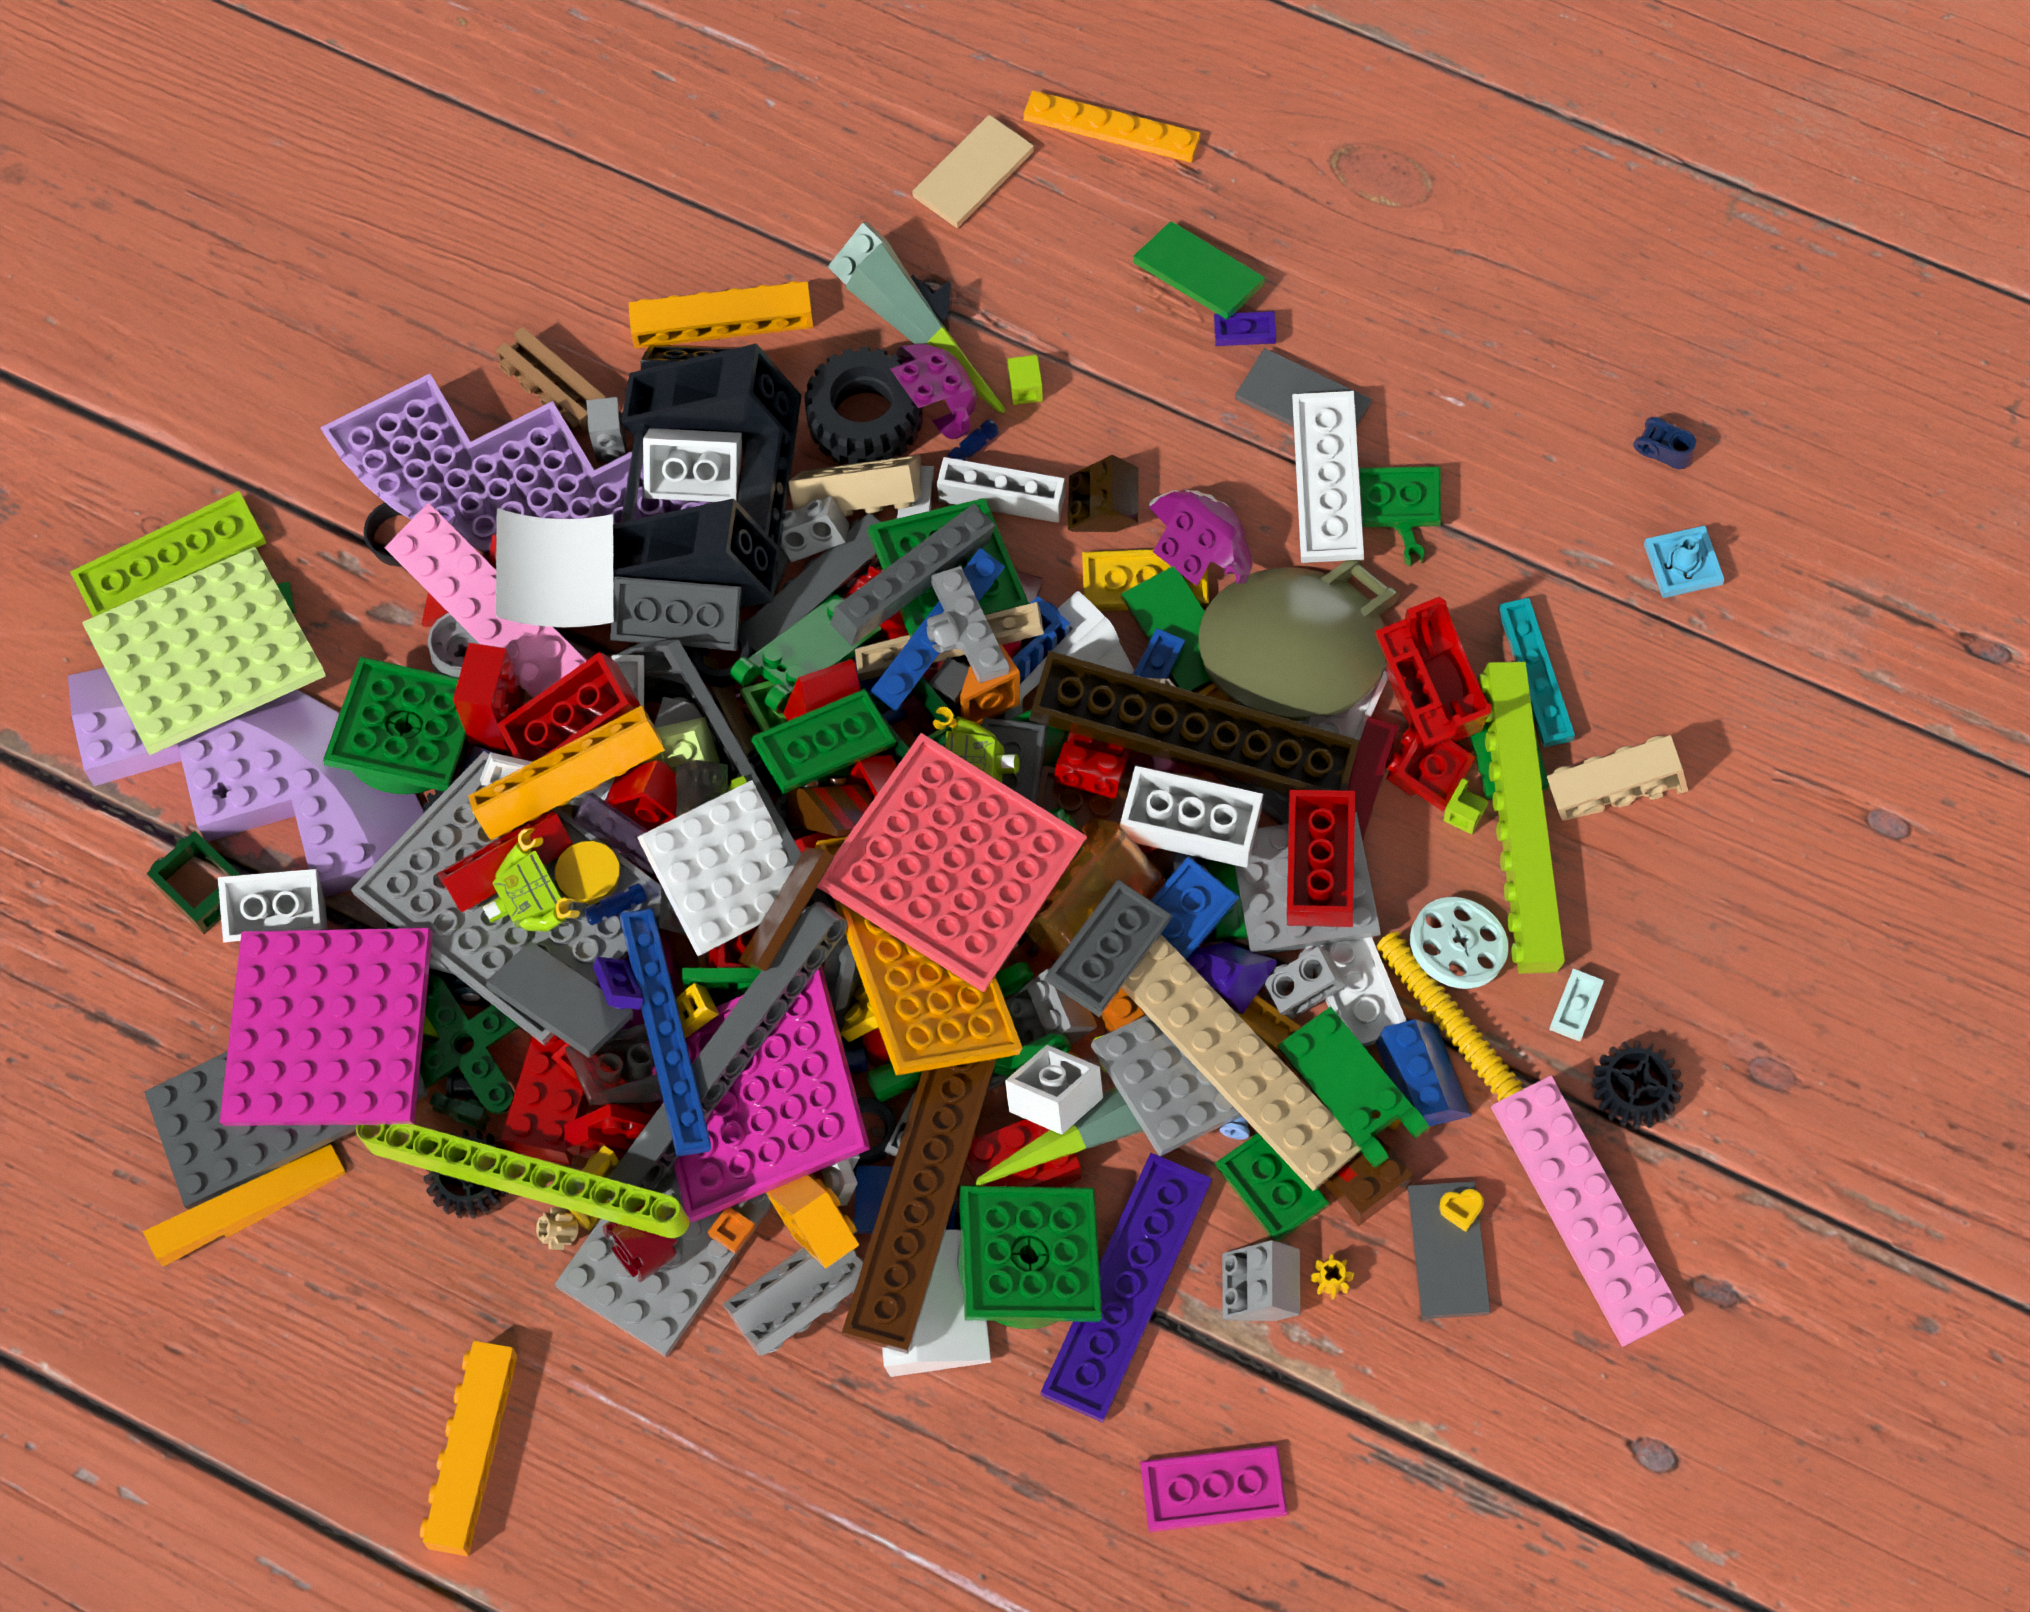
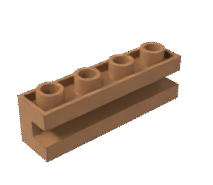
M521 327L514 333L516 342L512 346L504 342L496 349L500 361L498 363L499 368L508 377L513 375L518 379L520 386L528 394L534 393L538 396L543 406L553 401L569 429H576L584 436L589 432L586 400L603 399L606 397L524 327Z

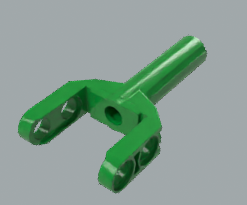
M1027 962L1017 963L996 974V979L1004 998L1021 990L1034 977ZM1065 1034L1046 1035L1023 1046L1019 1055L998 1058L993 1073L1010 1077L1046 1045L1066 1053L1070 1051L1072 1046ZM890 1061L867 1072V1080L876 1099L883 1102L917 1086L923 1071L896 1075Z

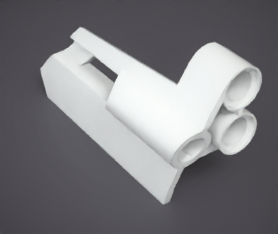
M1076 591L1058 608L1060 615L1070 622V632L1052 651L1129 674L1133 673L1134 669L1119 643L1118 635L1111 622L1083 594ZM1046 658L1020 684V705L1004 712V720L1023 713V698L1039 684Z

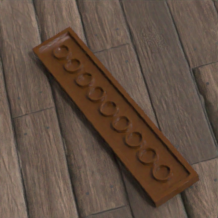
M997 1059L922 1072L844 1323L842 1336L909 1354Z

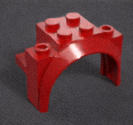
M1439 596L1407 609L1405 619L1375 631L1376 639L1387 662L1385 673L1408 726L1415 727L1424 749L1449 739L1456 742L1483 730L1485 721L1491 714V704H1488L1452 622L1446 601Z

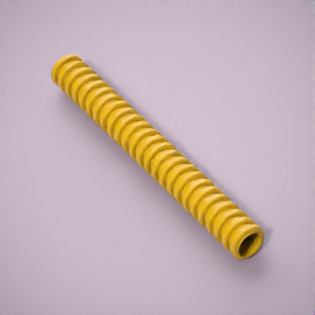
M1396 931L1383 937L1376 947L1378 953H1383L1382 958L1385 961L1389 960L1388 966L1396 969L1395 974L1397 976H1402L1401 982L1408 984L1407 989L1410 992H1415L1414 998L1421 1000L1420 1005L1422 1007H1427V1014L1433 1015L1432 1020L1435 1023H1440L1439 1028L1442 1031H1446L1445 1036L1448 1039H1453L1452 1044L1455 1047H1459L1458 1052L1466 1055L1464 1059L1466 1062L1472 1063L1471 1068L1479 1071L1477 1075L1479 1078L1485 1079L1484 1084L1486 1086H1491L1490 1091L1492 1094H1498L1497 1100L1501 1101L1525 1089L1521 1087L1523 1083L1520 1080H1515V1073H1509L1510 1067L1507 1064H1502V1057H1496L1497 1051L1494 1048H1489L1490 1043L1487 1040L1483 1041L1484 1035L1476 1032L1477 1027L1474 1024L1470 1025V1018L1463 1016L1465 1012L1462 1009H1457L1458 1004L1455 1001H1451L1452 996L1449 993H1444V986H1438L1439 981L1432 978L1421 968L1413 955L1411 947H1407V941L1400 939L1401 934Z

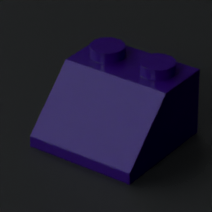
M1227 942L1198 948L1187 960L1236 1013L1242 1015L1277 964L1273 958L1251 952Z

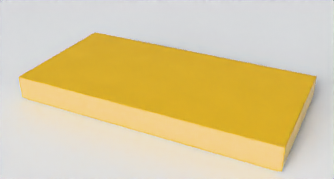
M1154 549L1082 552L1084 596L1099 611L1128 610L1125 602L1121 599V593L1165 571L1171 566L1153 553ZM1208 569L1204 572L1197 586L1182 575L1201 607H1208Z

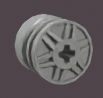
M450 613L436 620L430 629L428 647L434 673L459 678L468 643H479Z

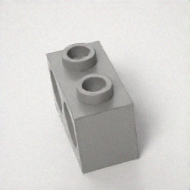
M617 397L586 400L589 435L597 463H610L626 455L625 427L621 424V411Z
M831 496L822 500L811 501L804 507L785 512V520L782 522L784 527L781 547L791 562L845 543L849 522Z
M1319 946L1305 949L1299 954V958L1292 963L1276 967L1271 972L1272 975L1264 982L1280 1014L1293 1019L1347 986L1331 954ZM1321 965V974L1313 979L1314 969ZM1294 982V990L1286 996V987L1289 983Z

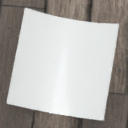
M497 508L496 617L522 624L545 627H584L612 623L614 621L613 514L583 519H551L525 516Z

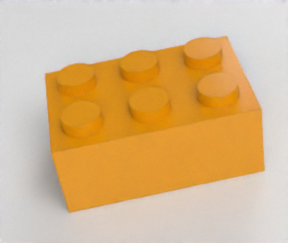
M813 1174L806 1175L766 1192V1195L794 1240L825 1269L859 1246L853 1235L857 1232L856 1227L847 1215L843 1216L838 1209V1206L841 1205L839 1199L831 1188L827 1189L819 1178L816 1180Z

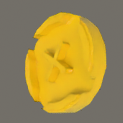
M583 841L568 847L560 855L555 866V880L561 893L566 898H574L576 900L575 903L580 902L590 905L604 901L616 891L619 884L621 866L615 853L605 844L596 841Z

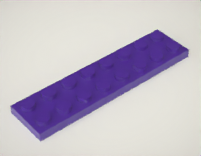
M1150 1153L1099 1264L1102 1319L1100 1322H1072L1040 1392L1042 1397L1104 1423L1211 1186L1212 1178Z

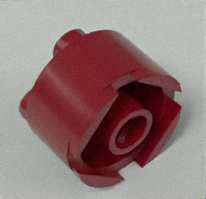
M645 1205L638 1207L635 1212L640 1211ZM611 1221L603 1225L606 1239L612 1236L615 1241V1245L611 1247L615 1256L632 1277L638 1275V1282L644 1281L676 1258L675 1255L677 1253L674 1245L677 1244L676 1238L660 1236Z

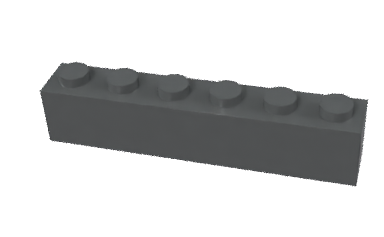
M972 504L835 607L830 623L831 626L853 646L932 586L931 575L958 567L973 556L979 548L985 547L990 541L995 524L975 504Z
M868 513L862 519L855 520L849 527L845 543L826 549L818 559L810 560L799 576L789 579L784 584L782 591L774 597L772 602L763 603L759 611L752 618H747L739 624V629L744 632L749 640L753 655L833 595L837 594L843 599L857 577L868 575V568L870 566L877 568L881 565L867 532L869 525L880 523L878 519L871 513Z

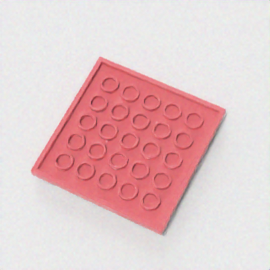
M920 733L834 855V859L817 888L980 991L985 992L1086 841L1087 836Z

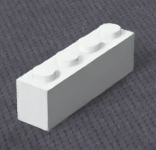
M943 457L937 481L938 501L956 505L985 498L990 511L1059 523L1065 499V478Z

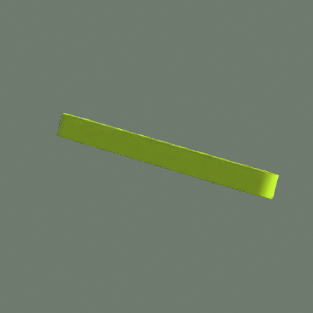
M413 1124L357 1125L356 1134L372 1154L668 1238L680 1237L689 1227L688 1215L678 1200L670 1195ZM525 1172L521 1177L517 1178L519 1174ZM554 1180L551 1185L546 1186L550 1181ZM580 1189H584L580 1194L575 1195ZM614 1197L612 1201L605 1203L609 1198ZM645 1205L640 1211L635 1212L638 1207ZM675 1213L671 1219L665 1220L667 1216Z

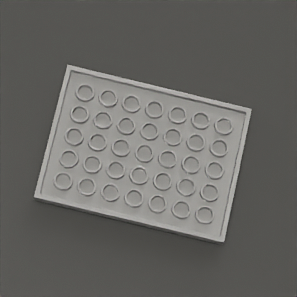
M483 751L351 888V891L395 928H429L433 931L431 956L545 1046L555 1034L486 988L487 980L525 945L532 941L599 987L600 984L593 969L596 957L624 960L628 956L620 914L622 912L653 908L658 924L671 910L672 905L661 885L560 808L555 807L551 810L558 815L573 844L583 841H596L605 844L615 853L621 866V874L616 891L606 900L597 904L587 905L586 903L572 902L569 905V911L579 910L580 915L577 918H566L563 923L549 932L526 931L523 928H516L509 915L490 923L482 906L499 898L497 893L468 910L460 912L448 890L442 885L436 874L499 838L497 837L490 841L473 814L468 795L486 787L481 785L480 778L489 754ZM558 857L544 865L560 897L566 898L561 893L555 880V866L559 859Z

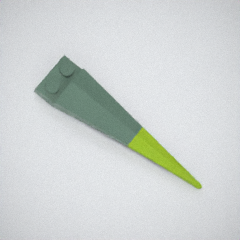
M863 222L828 265V268L846 285V289L914 344H927L951 353L966 370L978 396L998 412H1006L1004 406L984 382L929 306L889 242L869 222Z
M1115 1086L1103 1094V1099L1062 1135L1049 1130L980 1176L976 1181V1185L980 1186L1036 1165L1144 1131Z

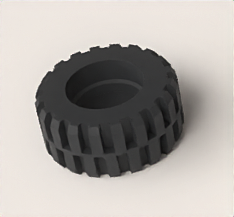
M860 347V351H852V348L843 350V354L840 356L836 354L827 358L826 365L821 363L814 370L815 376H811L807 383L804 402L811 438L815 444H819V450L826 456L832 454L833 461L843 464L844 461L849 462V464L891 459L896 454L902 456L907 451V444H914L917 439V432L921 430L923 412L922 407L918 408L890 370L902 365L901 358L895 354L889 357L886 350L877 348L876 352L870 351V347ZM859 393L878 394L892 404L884 415L869 422L850 421L836 412L838 406L845 399Z

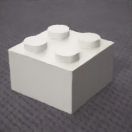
M1046 1045L1005 1080L1009 1112L1061 1135L1103 1099L1100 1067L1049 1045Z

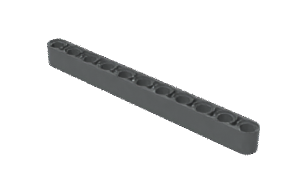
M815 902L806 910L789 933L768 971L760 972L692 1063L705 1121L846 932L847 921L823 902ZM664 1102L608 1176V1179L654 1191L678 1157Z

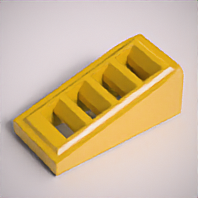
M698 983L692 984L676 998L685 1038L719 1015L707 988ZM694 1004H696L698 1007L695 1011L693 1008ZM686 1010L689 1014V1017L687 1019L685 1018L683 1013Z

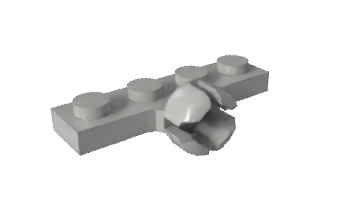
M959 566L931 575V584L944 609L943 613L929 617L927 620L930 642L937 643L932 645L934 650L944 653L953 649H961L965 653L979 683L1009 674V665L962 567Z

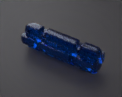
M991 419L986 420L980 425V430L978 428L975 429L959 443V448L955 446L947 454L948 458L967 461L966 457H972L988 443L987 439L991 440L999 433V427Z
M640 883L628 887L629 891L624 892V890L600 900V904L597 906L594 903L585 907L583 912L588 923L595 925L603 921L602 918L605 916L608 919L631 908L633 903L638 905L646 901L647 895L643 886Z

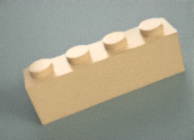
M919 454L801 471L788 481L793 510L804 507L811 501L822 500L830 496L844 516L852 515L853 510L864 509L865 513L882 511L883 506L894 505L895 509L911 507L913 502L921 496V456Z

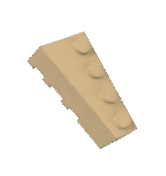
M1671 735L1652 737L1645 744L1636 747H1621L1615 751V754L1603 758L1601 756L1591 757L1585 760L1584 764L1572 768L1570 766L1556 769L1553 774L1547 776L1562 821L1602 812L1607 804L1619 808L1629 806L1637 797L1641 796L1649 797V800L1663 798L1662 792L1676 789L1677 794L1689 792L1683 768Z

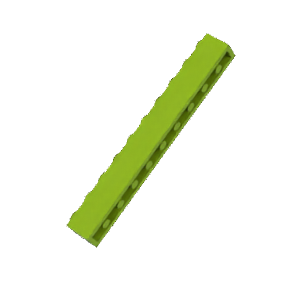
M1488 662L1483 673L1479 674L1478 683L1488 704H1491V714L1485 721L1488 727L1485 746L1487 752H1491L1492 759L1489 765L1490 781L1495 782L1496 792L1493 793V808L1499 814L1496 834L1498 841H1502L1503 852L1500 855V866L1502 871H1506L1507 882L1504 884L1505 901L1510 902L1511 912L1508 914V929L1510 932H1513L1515 942L1512 944V960L1514 963H1517L1518 974L1557 973L1565 959L1526 662Z

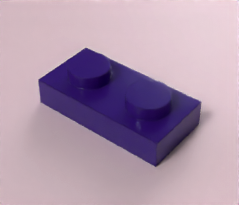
M1274 311L1234 313L1228 320L1218 314H1214L1215 346L1276 344Z
M597 956L593 969L608 1006H613L617 1009L630 1008L640 1010L644 998L628 960Z

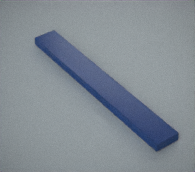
M654 909L622 912L620 914V922L632 972L644 998L641 1009L676 1155L678 1157L708 1152L712 1146Z

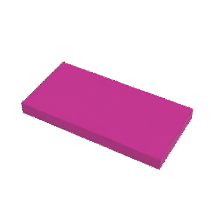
M1278 1445L1140 1461L1149 1532L1287 1516Z

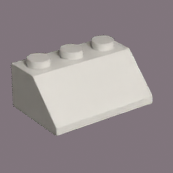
M649 428L643 438L645 499L719 502L734 498L737 501L742 464V433Z
M317 869L218 877L223 942L240 941L241 932L328 930L325 898Z

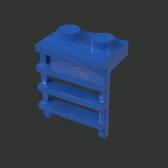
M1039 596L1029 604L1038 603L1044 634L1031 637L1033 640L1012 658V661L1020 671V684L1047 657L1048 651H1052L1070 632V622L1060 615L1059 610L1054 604L1046 603Z

